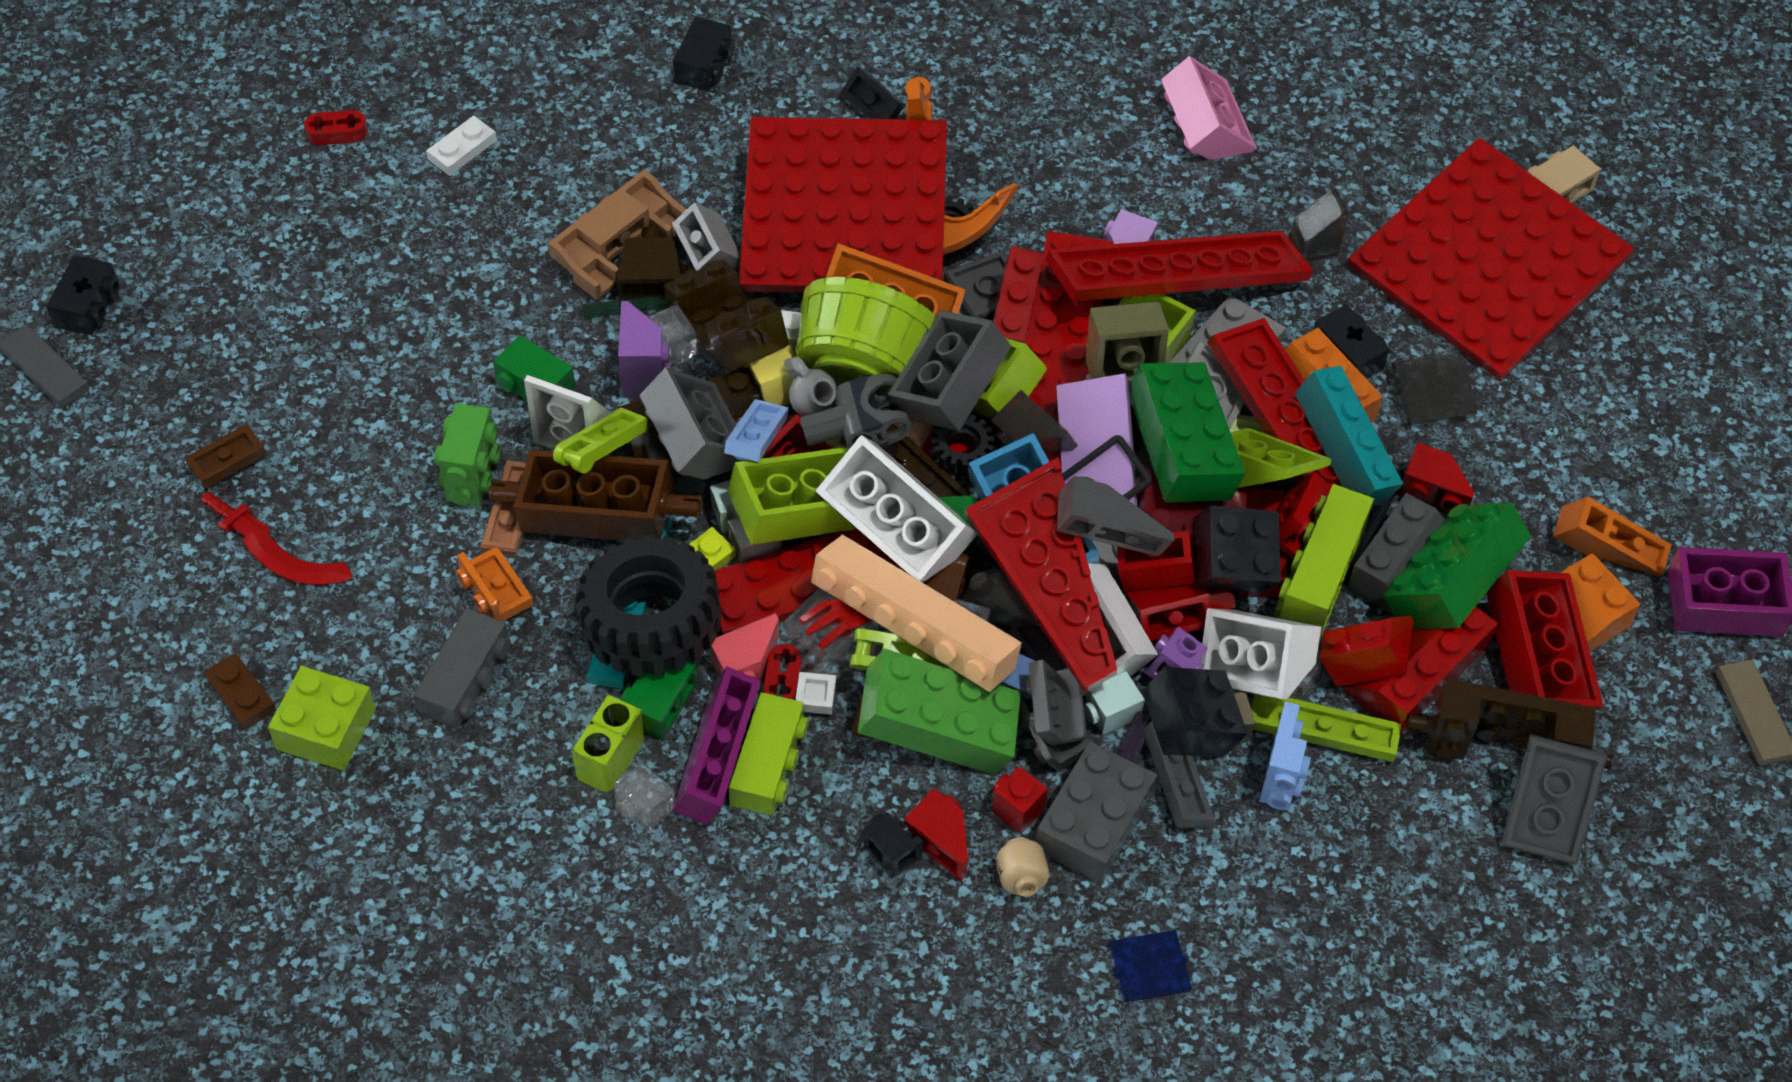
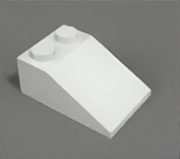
M529 375L524 379L533 440L536 444L554 450L560 442L611 414L610 411L591 397Z

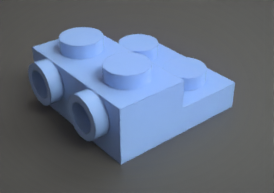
M1286 701L1274 738L1259 802L1267 803L1278 810L1289 809L1292 796L1300 797L1311 757L1304 755L1307 741L1299 739L1304 722L1297 720L1300 705Z

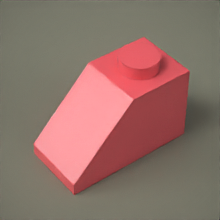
M776 613L716 637L709 648L710 661L718 676L728 666L758 680H762L767 668L769 653L776 646L779 639V619Z

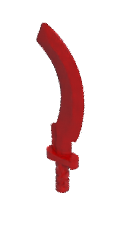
M206 492L201 498L202 504L214 510L216 514L221 515L225 519L224 521L220 520L218 527L226 533L235 529L244 536L243 543L250 553L274 573L288 580L310 585L335 584L352 579L353 574L345 562L310 563L286 552L269 535L270 527L251 515L252 508L246 504L240 505L235 510L211 492Z

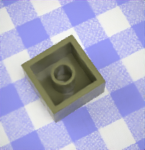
M1159 301L1090 308L1086 363L1091 379L1125 373L1128 377V385H1130L1139 363H1165L1169 328Z

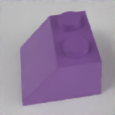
M621 301L618 359L623 398H640L639 395L665 367L671 368V364H665L669 363V343H663L662 328L629 301Z

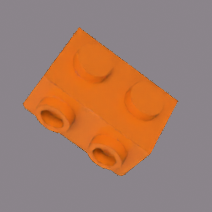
M498 547L471 560L467 558L464 552L457 555L459 569L455 570L457 578L465 590L471 588L475 594L473 596L474 603L481 614H488L489 617L503 622L534 605L532 596Z

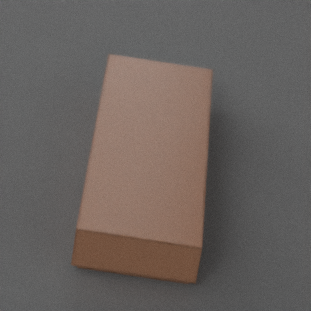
M507 460L501 480L521 482L526 463ZM494 502L481 543L482 554L498 547L504 557L517 559L524 532L521 531L513 509L514 502Z

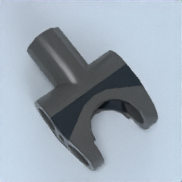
M877 374L840 384L836 388V407L800 417L808 447L844 437L846 446L850 449L857 439L863 435L883 448L905 438L911 430V421L908 414L899 410H881L893 401L887 395L889 391H877L883 385L893 386L897 378L890 374ZM895 422H903L900 428L887 429Z

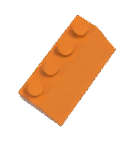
M839 243L826 275V279L827 277H850L885 285L915 299L919 304L921 303L928 308L935 317L939 311L958 314L966 289Z

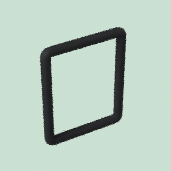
M1120 435L1113 436L1062 473L1065 481L1118 442L1145 478V480L1123 496L1128 500L1152 483V476Z

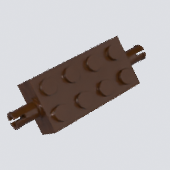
M530 450L521 482L492 479L489 486V499L491 502H514L513 509L521 531L525 533L622 541L632 537L634 540L644 539V535H654L655 539H661L666 518L669 515L700 518V512H702L701 495L673 494L675 484L668 460L606 456L595 461L591 470L583 474L575 471L571 464L564 466L555 462L553 459L554 451Z

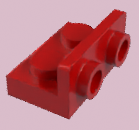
M1312 472L1289 489L1278 510L1280 549L1291 558L1295 557L1298 549H1301L1304 543L1302 542L1308 525L1310 522H1313L1316 516L1314 515L1315 507L1321 499L1319 492L1325 480L1316 472Z

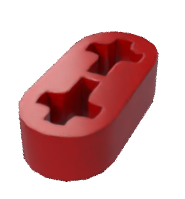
M356 110L315 113L308 116L304 122L307 139L315 145L359 142L368 133L365 116Z
M780 644L770 651L763 687L764 693L775 695L778 692L779 684H784L785 694H783V697L796 700L799 672H801L802 668L801 653L795 646ZM783 658L790 659L786 672L780 671V663L783 661Z

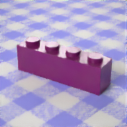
M726 666L713 683L672 811L707 825L721 809L761 680Z

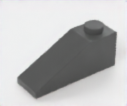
M1073 476L1059 492L1057 531L1157 557L1174 542V534L1108 484L1096 482L1090 477Z

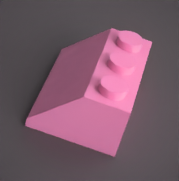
M1190 56L1161 79L1166 90L1164 96L1174 109L1176 114L1174 120L1182 129L1185 135L1184 144L1192 154L1198 153L1208 160L1251 153L1257 149L1227 79Z

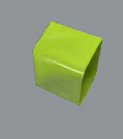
M611 695L606 696L572 749L575 772L579 781L604 792L611 791L616 787L644 742L641 709ZM609 707L611 719H614L622 723L623 725L613 727L607 724V722L609 721ZM600 733L606 735L611 742L609 751L602 756L589 755L588 752Z

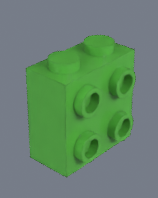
M455 403L451 417L447 416L444 421L443 436L445 438L443 444L437 445L435 450L434 464L439 466L440 469L439 486L444 488L446 501L458 505L471 504L481 506L484 493H489V486L493 479L492 465L498 464L501 454V445L496 443L497 423L492 422L490 408Z

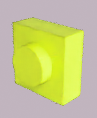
M713 527L689 544L694 547L695 552H701L708 559L709 565L714 570L722 568L736 557V548Z

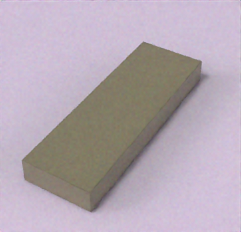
M1753 659L1719 666L1716 675L1759 766L1792 760V740Z

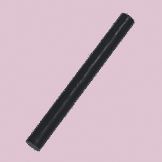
M1395 468L1402 480L1404 472ZM1396 492L1383 505L1374 507L1363 536L1350 561L1345 575L1347 581L1350 580L1355 563L1380 530Z

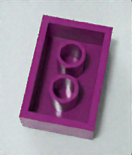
M1678 547L1667 570L1675 631L1784 637L1792 623V582L1787 553Z

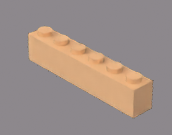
M843 534L816 554L811 583L985 690L991 692L1015 671L1022 642Z

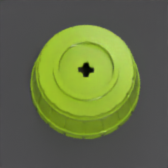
M850 277L817 279L806 286L804 290L803 300L800 305L801 319L798 341L795 347L796 357H800L808 369H821L828 372L834 378L837 387L854 379L877 374H890L898 378L903 368L907 366L910 357L925 333L931 328L935 315L915 299L885 285ZM883 385L877 391L887 392L892 388V385Z

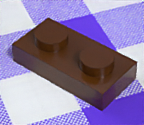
M245 424L186 456L185 461L196 479L206 489L266 456L264 446L249 426Z
M236 652L204 671L206 680L244 730L277 711L272 699Z

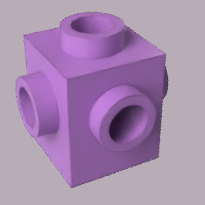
M1178 626L1169 638L1163 634L1155 643L1154 648L1158 655L1152 660L1145 673L1154 679L1164 667L1203 669L1205 664L1200 660L1208 648Z

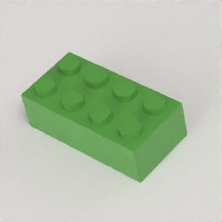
M884 648L866 669L858 733L996 775L1015 755L1021 692L1002 685L996 686L989 692L954 670Z

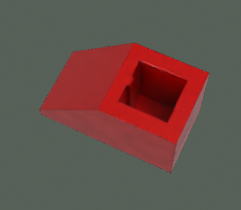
M1417 443L1404 475L1403 485L1400 488L1399 494L1405 495V493H1408L1426 504L1449 513L1451 509L1458 505L1466 504L1469 506L1475 492L1451 454Z

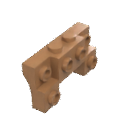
M643 170L613 194L604 197L596 207L588 213L581 215L575 223L548 242L549 255L573 274V281L576 285L598 300L617 285L618 267L610 261L623 252L625 241L628 238H641L642 229L649 226L658 228L661 231V237H670L675 240L679 236L672 223L687 209L673 199L654 176Z

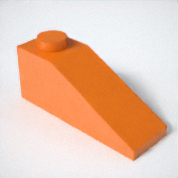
M1588 496L1561 507L1553 534L1554 538L1586 555L1593 553L1599 559L1658 577L1664 574L1672 545Z

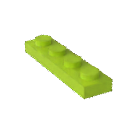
M1254 693L1251 710L1256 724L1253 730L1276 735L1286 701L1300 705L1297 720L1304 722L1299 739L1306 740L1308 743L1394 762L1396 758L1401 723L1298 699L1288 698L1284 700Z

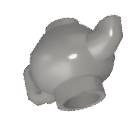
M792 357L785 360L784 368L794 379L789 389V400L792 408L798 414L807 416L835 407L837 386L834 378L828 372L821 369H808L800 357Z

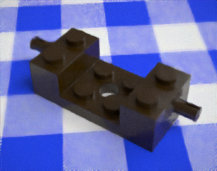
M724 260L709 262L704 268L694 270L689 264H685L686 268L682 265L680 267L681 275L663 285L672 319L728 372L789 346L781 309L767 297L748 300L742 293L737 271Z
M1445 678L1431 718L1409 714L1407 730L1429 733L1426 753L1437 755L1445 760H1464L1473 737H1478L1485 742L1498 741L1526 749L1529 736L1532 734L1592 750L1596 708ZM1607 754L1604 769L1610 770L1613 763V754Z

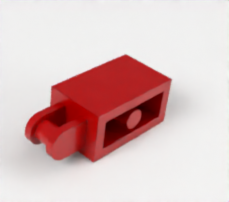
M1196 584L1136 590L1126 593L1127 602L1150 641L1159 639L1163 634L1169 637L1178 626L1185 632L1203 629L1205 627L1207 608L1231 610L1235 604V597L1227 589L1196 587Z

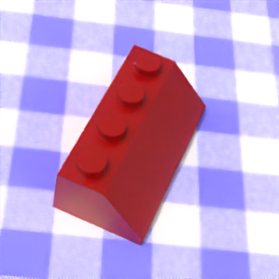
M1507 570L1495 581L1486 595L1492 619L1498 622L1495 633L1509 691L1595 707L1596 710L1603 708L1604 705L1570 573Z
M1475 607L1459 628L1412 629L1405 675L1346 685L1342 691L1375 717L1401 723V735L1407 729L1409 714L1420 716L1438 698L1445 678L1456 680L1490 646L1498 622L1478 607Z

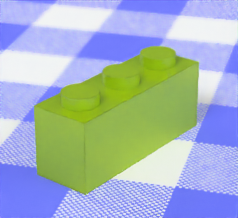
M763 692L760 693L729 786L730 806L774 816L777 804H784L789 788V782L785 781L788 771H795L799 758V750L795 748L798 739H805L809 727V718L804 717V702Z

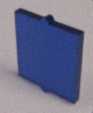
M1176 930L1109 942L1115 965L1113 976L1118 977L1124 1003L1191 992L1192 987L1186 969L1188 958L1182 954Z

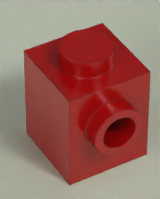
M1018 766L1010 775H1002L992 789V792H994L992 813L1021 835L1045 810L1048 788Z

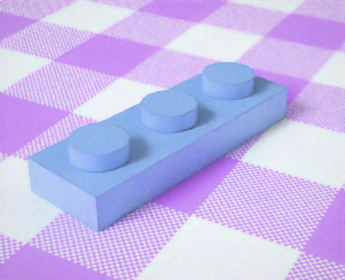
M755 399L727 438L724 453L733 455L740 461L753 460L759 462L786 422L789 407Z

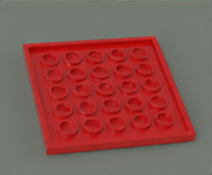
M751 117L739 276L742 291L804 293L806 286L817 279L826 278L838 243L942 281L947 120Z
M1479 137L1348 258V266L1502 381L1633 255L1634 247Z

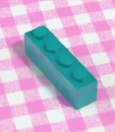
M1342 366L1313 371L1294 394L1328 458H1331V465L1341 485L1349 490L1374 498L1372 507L1383 505L1403 485L1399 474Z

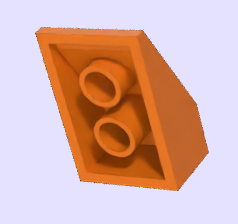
M1593 553L1561 572L1570 573L1590 651L1631 626L1641 604Z

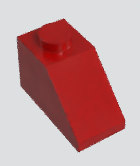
M933 788L904 818V824L909 828L913 838L919 836L923 840L922 851L962 882L967 875L968 865L963 810L952 796L943 795Z

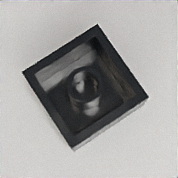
M1210 505L1194 517L1196 587L1265 592L1281 582L1279 511Z
M1164 667L1142 691L1163 755L1225 757L1248 734L1225 670Z

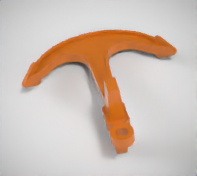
M923 77L910 79L905 86L908 103L905 105L906 119L932 120L933 109L929 101L932 96L930 82ZM1013 183L997 191L995 195L987 199L972 213L963 217L944 215L943 255L959 250L984 235L1004 213L1019 186Z

